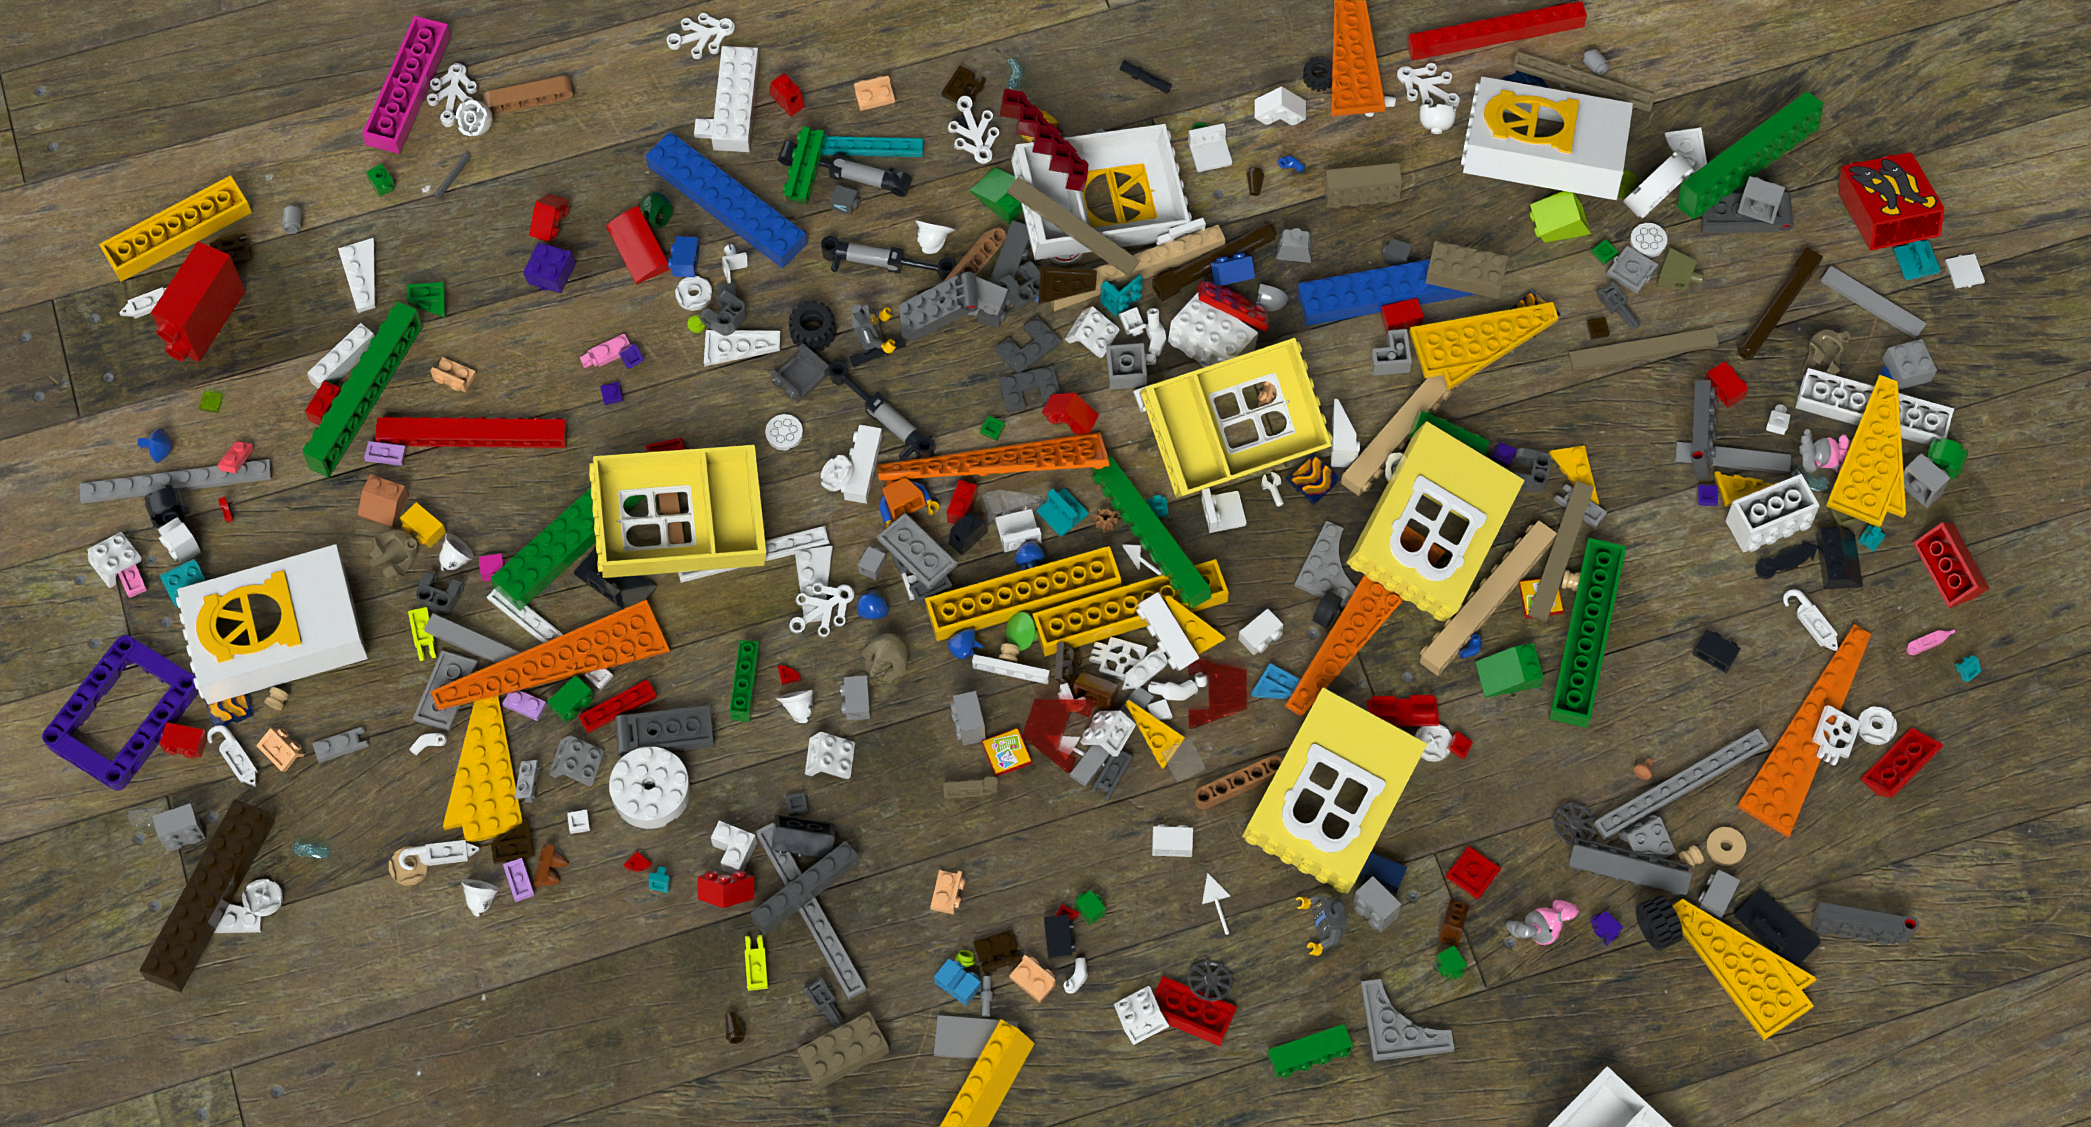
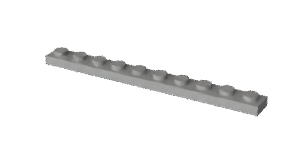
M269 459L244 462L237 473L220 471L218 466L81 483L80 501L82 504L146 496L149 493L162 489L165 485H172L173 488L185 491L272 479L271 462Z
M1756 729L1594 822V826L1603 839L1606 840L1764 750L1769 744L1761 732Z
M771 823L755 831L784 886H787L802 873L790 852L782 854L771 849L774 826ZM813 898L798 911L849 1000L866 991V987L816 898Z

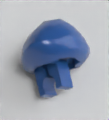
M159 428L151 433L150 438H138L137 446L149 449V455L153 461L159 463L171 452L172 440L163 429Z
M1032 541L1026 542L1018 549L1014 559L1015 564L1021 566L1022 571L1037 567L1036 564L1041 563L1045 559L1046 554L1037 543Z
M874 590L870 591L869 594L862 595L858 601L857 614L862 618L876 620L886 617L889 612L884 598L879 596Z
M974 629L960 631L948 641V649L951 654L961 660L966 659L970 655H977L973 651V647L983 648L975 640Z

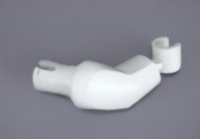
M1151 308L1147 311L1148 324L1145 327L1151 341L1149 346L1151 354H1145L1146 365L1156 364V355H1160L1166 342L1164 327L1159 322V310Z
M1199 672L1195 674V682L1188 680L1179 685L1172 682L1162 684L1151 681L1148 691L1152 694L1162 695L1166 700H1186L1198 691L1197 687H1205L1207 685V676H1203V673Z

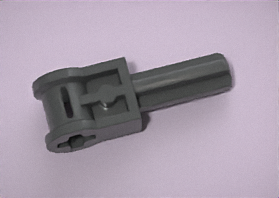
M1611 281L1604 289L1596 291L1599 301L1606 306L1611 314L1617 312L1631 330H1635L1640 326V322L1626 306L1628 299L1614 281Z
M818 977L817 981L808 987H803L804 992L818 1013L823 1010L835 1029L846 1024L833 1005L836 1000L821 977Z

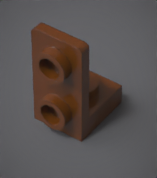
M1450 900L1438 942L1458 947L1469 905Z

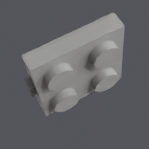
M1626 246L1620 256L1615 257L1614 263L1607 271L1606 276L1638 294L1652 278L1653 273L1658 268V264Z

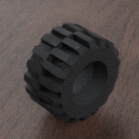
M806 301L804 305L800 303L798 309L794 308L792 310L793 314H790L788 321L792 341L794 344H797V347L803 343L810 350L816 352V349L822 351L824 346H830V342H833L834 336H836V323L834 313L830 310L829 306L825 307L822 302L817 304V301H813V303ZM810 322H817L822 325L815 331H808L803 328Z
M1657 895L1636 906V917L1639 927L1653 948L1661 951L1682 940L1683 931L1679 917L1670 902L1662 895Z

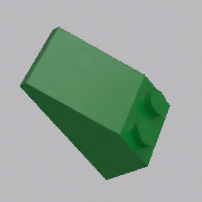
M996 167L970 189V192L1008 224L1023 213L1021 202L1007 193L1009 187L1016 180L1015 176Z
M1534 643L1515 646L1475 661L1484 698L1542 686L1544 677Z

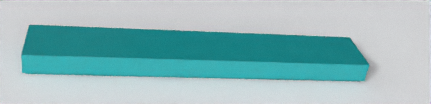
M827 136L822 155H834L835 153L845 156L923 157L924 140L923 138Z

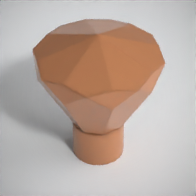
M1647 758L1644 763L1635 766L1634 773L1636 776L1643 780H1649L1652 776L1651 766L1654 763L1653 760Z

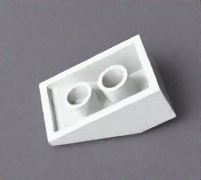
M1334 399L1331 432L1333 440L1331 442V467H1350L1358 458L1360 441H1356V432L1339 400Z

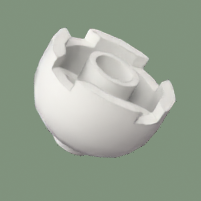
M477 100L461 103L455 116L460 126L458 129L467 136L483 135L489 130L493 121L490 108L485 103Z
M1428 104L1420 106V121L1426 129L1431 130L1432 134H1442V131L1448 130L1455 122L1456 109H1453L1452 106L1441 104L1428 108Z

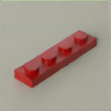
M647 679L578 715L587 734L614 721L616 716L625 715L656 699L657 695Z

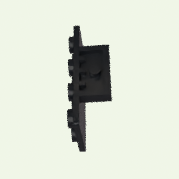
M596 547L574 571L576 577L621 609L647 600L656 590V586L641 575L603 578L602 572H598Z
M1758 889L1734 914L1737 920L1774 953L1797 967L1821 943L1818 938L1762 889Z

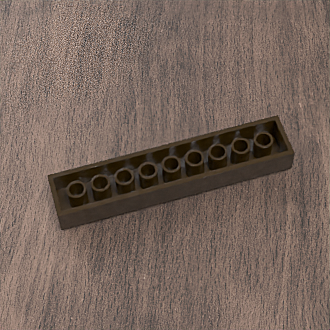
M236 799L233 800L139 970L147 981L180 993L182 992L275 822L269 811Z

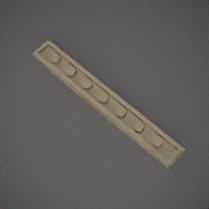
M1517 51L1512 66L1514 70L1606 99L1633 103V107L1648 112L1652 109L1656 95Z
M1017 177L1007 190L1008 194L1128 277L1139 264L1140 260L1020 177Z
M1708 328L1569 352L1568 356L1572 370L1578 371L1718 347L1719 342L1715 328Z
M1578 481L1575 482L1531 606L1530 617L1545 622L1548 620L1594 490L1593 486Z

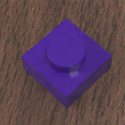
M635 343L618 352L628 370L644 361Z
M618 382L600 386L604 405L623 401Z
M1499 442L1491 460L1509 467L1517 449Z
M1698 485V505L1717 506L1718 486Z

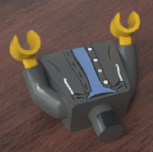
M855 305L852 307L853 329L865 351L875 347L878 349L883 348L889 354L896 348L894 340L888 339L884 343L882 342L880 319L884 322L888 321L893 316L889 314L892 311L891 308L885 307L882 311H879V309L871 308L869 305Z
M1328 893L1313 895L1310 898H1296V901H1302L1303 903L1301 907H1297L1298 909H1308L1312 905L1320 944L1310 942L1307 948L1313 949L1309 953L1310 955L1319 956L1322 953V949L1326 950L1341 941L1342 934L1347 927L1345 907L1340 898L1335 899L1334 896Z

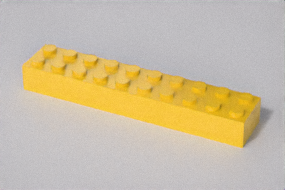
M1108 546L925 598V604L936 641L951 638L953 635L966 629H974L975 631L1007 622L1017 612H1026L1031 615L1120 588L1121 577L1111 548Z
M1217 560L1194 565L1209 585L1211 599L1192 609L1187 603H1183L1178 590L1172 588L1169 582L1170 579L1167 576L1161 575L1033 613L1035 629L1038 631V639L1044 657L1055 654L1057 652V643L1065 642L1070 647L1075 648L1148 626L1147 621L1139 617L1136 611L1138 609L1137 605L1157 592L1162 599L1163 596L1169 595L1191 612L1228 602L1229 592Z

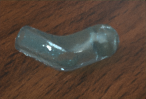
M1011 58L1008 61L1011 75L1006 82L1010 89H1016L1020 85L1024 71L1015 58Z
M1795 469L1792 473L1793 477L1802 474L1812 490L1824 491L1827 489L1826 485H1828L1829 481L1825 477H1820L1817 480L1800 469Z
M300 841L295 842L291 849L294 855L300 857L327 859L329 856V849L316 844H304Z

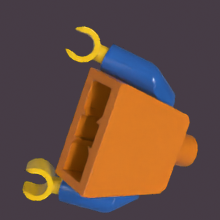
M902 478L898 481L888 480L886 487L882 490L883 496L880 498L879 510L883 521L887 524L886 528L892 524V519L896 521L904 513L909 515L926 506V503L929 515H933L930 507H935L937 511L939 510V504L931 500L932 497L924 485L910 482L907 478Z

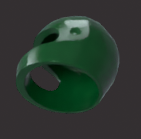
M651 192L643 197L640 203V210L644 218L650 220L653 227L662 228L670 220L673 206L662 193ZM662 214V220L656 223V216Z

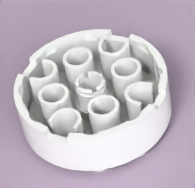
M1677 150L1623 202L1637 217L1644 218L1694 171L1692 164Z
M642 747L624 755L613 768L609 781L610 795L617 812L626 822L639 828L654 829L666 826L667 823L675 818L677 819L684 812L690 799V782L684 764L675 754L659 747ZM654 786L651 790H646L648 787Z

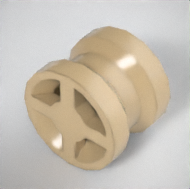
M1565 570L1561 588H1571L1572 591H1577L1580 573L1576 572L1574 574L1569 570Z
M1002 644L1000 648L1002 653L999 655L998 660L1017 663V655L1020 652V648L1013 644Z
M271 687L270 695L266 697L264 703L273 709L282 710L283 702L288 699L289 695L281 689Z
M1695 845L1690 846L1689 850L1679 853L1681 862L1693 866V868L1695 864L1704 862L1702 853Z

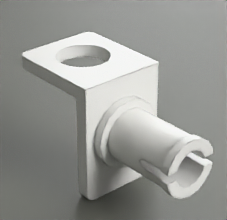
M730 244L732 250H730L729 245L725 246L724 252L726 256L722 257L723 272L728 284L731 283V270L748 266L747 253L737 254L733 244Z
M1777 405L1774 411H1771L1766 427L1767 431L1785 434V431L1788 429L1790 415L1786 414L1787 408L1784 405Z

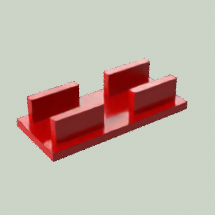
M1410 695V699H1395V696H1371V700H1366L1369 713L1395 727L1439 726L1437 698H1434V695Z

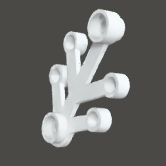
M701 13L698 16L699 24L692 22L689 18H684L681 21L683 30L692 29L696 31L695 33L682 37L676 33L670 34L667 37V44L669 48L677 50L681 47V44L700 39L696 47L691 50L692 57L700 59L703 55L702 50L712 35L717 34L714 41L708 46L709 52L717 54L720 51V43L725 36L731 35L734 32L735 25L730 19L724 18L719 21L709 17L706 13ZM710 24V25H712V26H714V27H712V28H706V27H704V26H702V25Z
M460 63L451 65L448 73L440 79L434 78L430 81L431 88L438 91L442 88V85L451 80V85L437 94L432 93L427 96L428 104L431 106L437 105L440 100L448 96L446 109L440 116L441 122L445 127H451L456 122L453 113L456 96L463 103L473 100V98L467 97L458 86L459 81L466 86L468 93L474 94L477 91L476 83L466 77V68Z
M1433 63L1427 64L1425 68L1412 69L1411 67L1403 66L1398 70L1397 78L1401 83L1405 84L1407 90L1406 97L1409 101H1415L1418 96L1417 90L1413 89L1412 83L1419 87L1422 105H1426L1425 103L1429 102L1428 108L1433 107V100L1429 98V91L1445 100V105L1452 106L1453 109L1459 106L1460 98L1457 94H1448L1434 86L1442 83L1449 84L1452 80L1450 72H1443L1441 76L1426 79L1417 77L1426 74L1434 75L1437 67Z
M962 96L957 102V107L964 113L970 130L960 126L956 121H951L948 125V131L950 133L957 132L973 140L976 147L966 143L963 138H957L954 142V147L957 150L964 149L974 154L975 160L978 163L986 164L992 159L990 148L994 139L998 137L999 130L996 127H991L987 133L988 138L983 145L981 137L988 122L992 120L993 114L989 110L984 111L981 115L982 120L977 128L970 110L972 100L968 96ZM961 103H966L967 107H962ZM984 114H988L990 119H986ZM951 125H955L957 129H951ZM990 131H995L996 135H991ZM957 142H962L963 146H958ZM980 153H985L986 157L982 158Z
M815 583L812 586V593L814 595L824 593L834 596L829 600L809 597L804 593L799 594L796 597L798 605L808 604L818 607L802 618H793L789 624L790 630L796 634L801 633L807 623L823 613L821 626L817 632L820 637H827L830 633L829 622L832 607L839 603L838 613L833 623L837 627L843 626L846 621L844 617L846 605L854 598V590L849 585L843 584L838 588L823 586L821 583ZM819 586L821 588V591L816 592L814 590V587ZM842 591L847 592L848 596L846 598L841 596ZM800 596L805 598L804 603L799 602L798 598ZM836 618H842L843 623L838 624ZM799 623L800 629H795L793 624ZM825 628L827 634H821L820 629Z

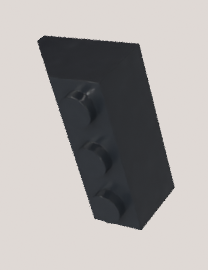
M1820 527L1816 541L1824 589L1862 588L1863 583L1855 534L1841 527Z
M775 814L771 849L777 853L791 852L801 857L810 855L821 860L832 852L835 838L834 823Z

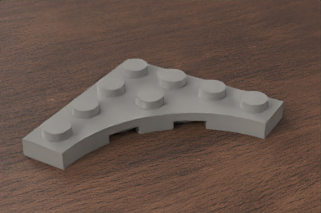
M1326 521L1294 586L1320 598H1323L1327 591H1331L1335 595L1342 597L1340 607L1344 608L1356 589L1346 576L1339 557V542L1344 528Z
M1381 979L1361 981L1373 1061L1454 1052L1451 1030L1424 1029L1412 1024L1410 1020L1398 1013L1390 1004Z

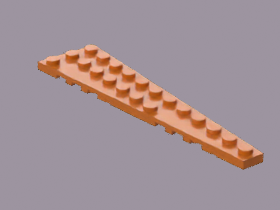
M1334 0L1331 116L1385 112V101L1366 0Z
M1101 432L879 464L877 465L879 481L977 474L979 476H987L992 473L1003 474L1008 472L1088 467L1102 469L1104 466H1109V459Z
M1405 526L1400 537V543L1406 551L1417 552L1421 549L1426 538ZM1432 543L1427 555L1429 563L1434 566L1446 551ZM1364 574L1285 704V707L1301 717L1315 702L1321 689H1326L1400 605L1403 601L1400 595L1394 591L1386 590L1382 584L1368 579L1367 575Z
M644 600L430 692L439 711L574 677L575 675L578 676L670 653V649L647 600Z
M1855 624L1737 806L1787 838L1791 835L1821 760L1817 757L1820 745L1812 740L1823 709L1829 705L1841 711L1871 636L1869 632ZM1831 715L1825 722L1833 725L1836 716ZM1824 731V736L1828 742V732Z

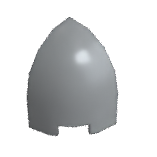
M1260 284L1256 305L1264 307L1266 311L1280 310L1286 305L1288 296L1282 290Z

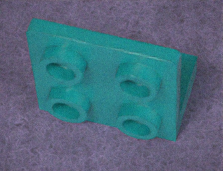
M1139 274L1120 292L1115 285L1105 281L1101 284L1100 303L1115 317L1120 313L1126 312L1131 303L1137 302L1142 297L1143 276Z

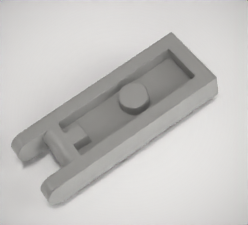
M1565 484L1563 490L1567 492L1566 496L1562 498L1556 495L1554 500L1564 508H1567L1573 488ZM1589 501L1583 521L1596 529L1607 515V511Z
M364 727L314 742L313 747L318 762L321 763L368 747L369 742H360L358 736L365 733Z

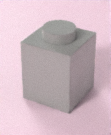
M868 546L858 564L859 573L877 580L886 563V554L879 548Z

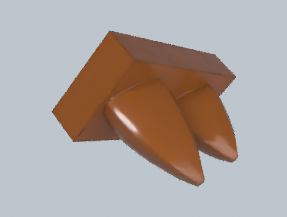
M547 844L542 848L532 886L541 888L543 885L551 886L560 882L557 874L550 870L549 867L560 868L569 863L564 856L554 851L555 846Z

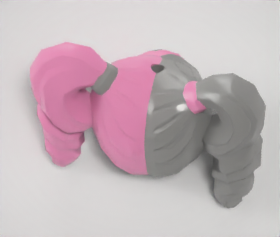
M1805 429L1804 435L1801 436L1802 444L1799 446V453L1803 456L1802 466L1804 470L1812 473L1818 470V468H1832L1839 475L1850 448V440L1847 438V435L1840 436L1838 444L1831 437L1822 438L1813 444L1811 431Z
M1555 900L1552 904L1553 909L1548 907L1537 908L1526 915L1525 922L1507 921L1506 928L1516 938L1532 937L1538 944L1549 945L1558 939L1563 927V921L1571 920L1578 915L1579 907L1573 903Z

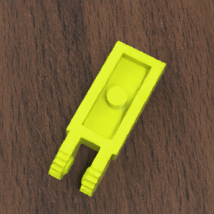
M423 607L408 611L414 644L420 661L424 660L425 655L422 646L429 645L430 656L435 658L434 636L424 632L430 619L428 608Z
M758 935L757 938L759 949H751L750 936H745L748 991L768 989L763 935Z

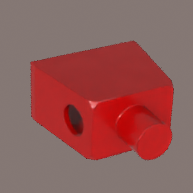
M785 73L771 81L769 95L790 117L805 108L801 90Z

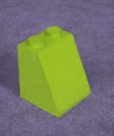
M1563 191L1530 204L1532 210L1529 212L1530 217L1537 226L1534 228L1536 236L1538 238L1541 237L1544 243L1591 234L1582 202L1573 192Z

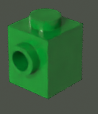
M382 163L366 172L369 183L379 197L395 189L393 179Z
M1092 890L1087 893L1083 892L1076 898L1075 908L1089 926L1106 914L1103 899L1099 894H1094Z
M1454 945L1437 955L1435 962L1442 977L1445 976L1450 981L1453 978L1457 980L1465 975L1467 964Z

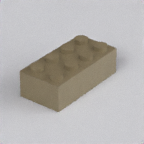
M1399 163L1326 170L1324 181L1326 207L1339 208L1349 205H1373L1380 202L1393 203L1399 201L1402 186Z
M1435 241L1426 284L1499 299L1508 256Z
M867 1012L798 1048L797 1052L818 1091L888 1054L889 1048L870 1012Z

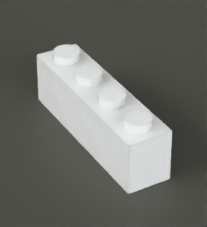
M360 323L307 372L311 384L317 389L320 388L323 381L335 385L360 361L362 353L367 351L370 346L369 344L374 337V333Z
M859 425L858 431L854 432L853 442H855L854 448L850 449L849 459H851L853 464V473L847 484L841 488L845 500L867 504L882 441V428Z
M1158 592L1137 605L1138 609L1136 611L1139 617L1147 621L1149 633L1152 637L1154 635L1159 641L1157 645L1162 653L1166 652L1169 659L1167 661L1173 670L1176 668L1177 671H1180L1199 659Z

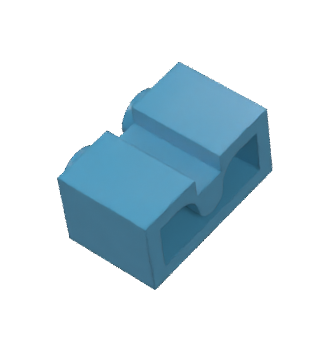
M948 959L934 976V983L967 1006L981 989L980 978L973 972L966 973L963 971L964 966L955 960L953 962Z

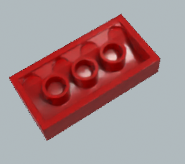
M639 206L622 213L606 225L635 284L670 270L668 262Z
M1162 976L1154 996L1168 1024L1221 1047L1237 1006L1222 1000L1206 1001L1200 999L1190 990L1189 986ZM1196 991L1201 996H1205V993Z

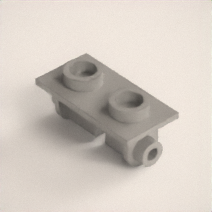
M538 760L521 762L515 799L525 798L524 801L529 803L535 799L536 786L534 783H537L538 772L540 771L537 764Z

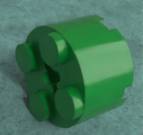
M1941 438V441L1935 442L1936 439H1933L1926 457L1930 458L1939 469L1944 470L1950 479H1955L1956 476L1962 473L1969 451L1961 449L1962 445L1953 440Z

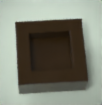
M1605 317L1587 320L1586 325L1591 340L1609 337L1610 332Z

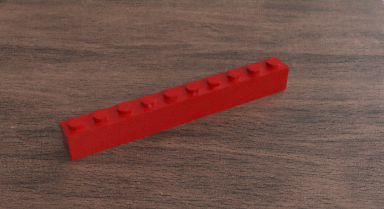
M1582 1L1409 34L1407 48L1411 61L1583 28L1585 27L1587 14Z
M384 416L383 418L377 417L375 439L379 443L412 447L566 448L568 427L566 420L561 418L543 419L537 417L534 419H524L517 417L515 419L497 417L496 419H487L485 417H478L475 419L467 417L430 418L423 416L421 418L403 416L402 418H393L391 416Z

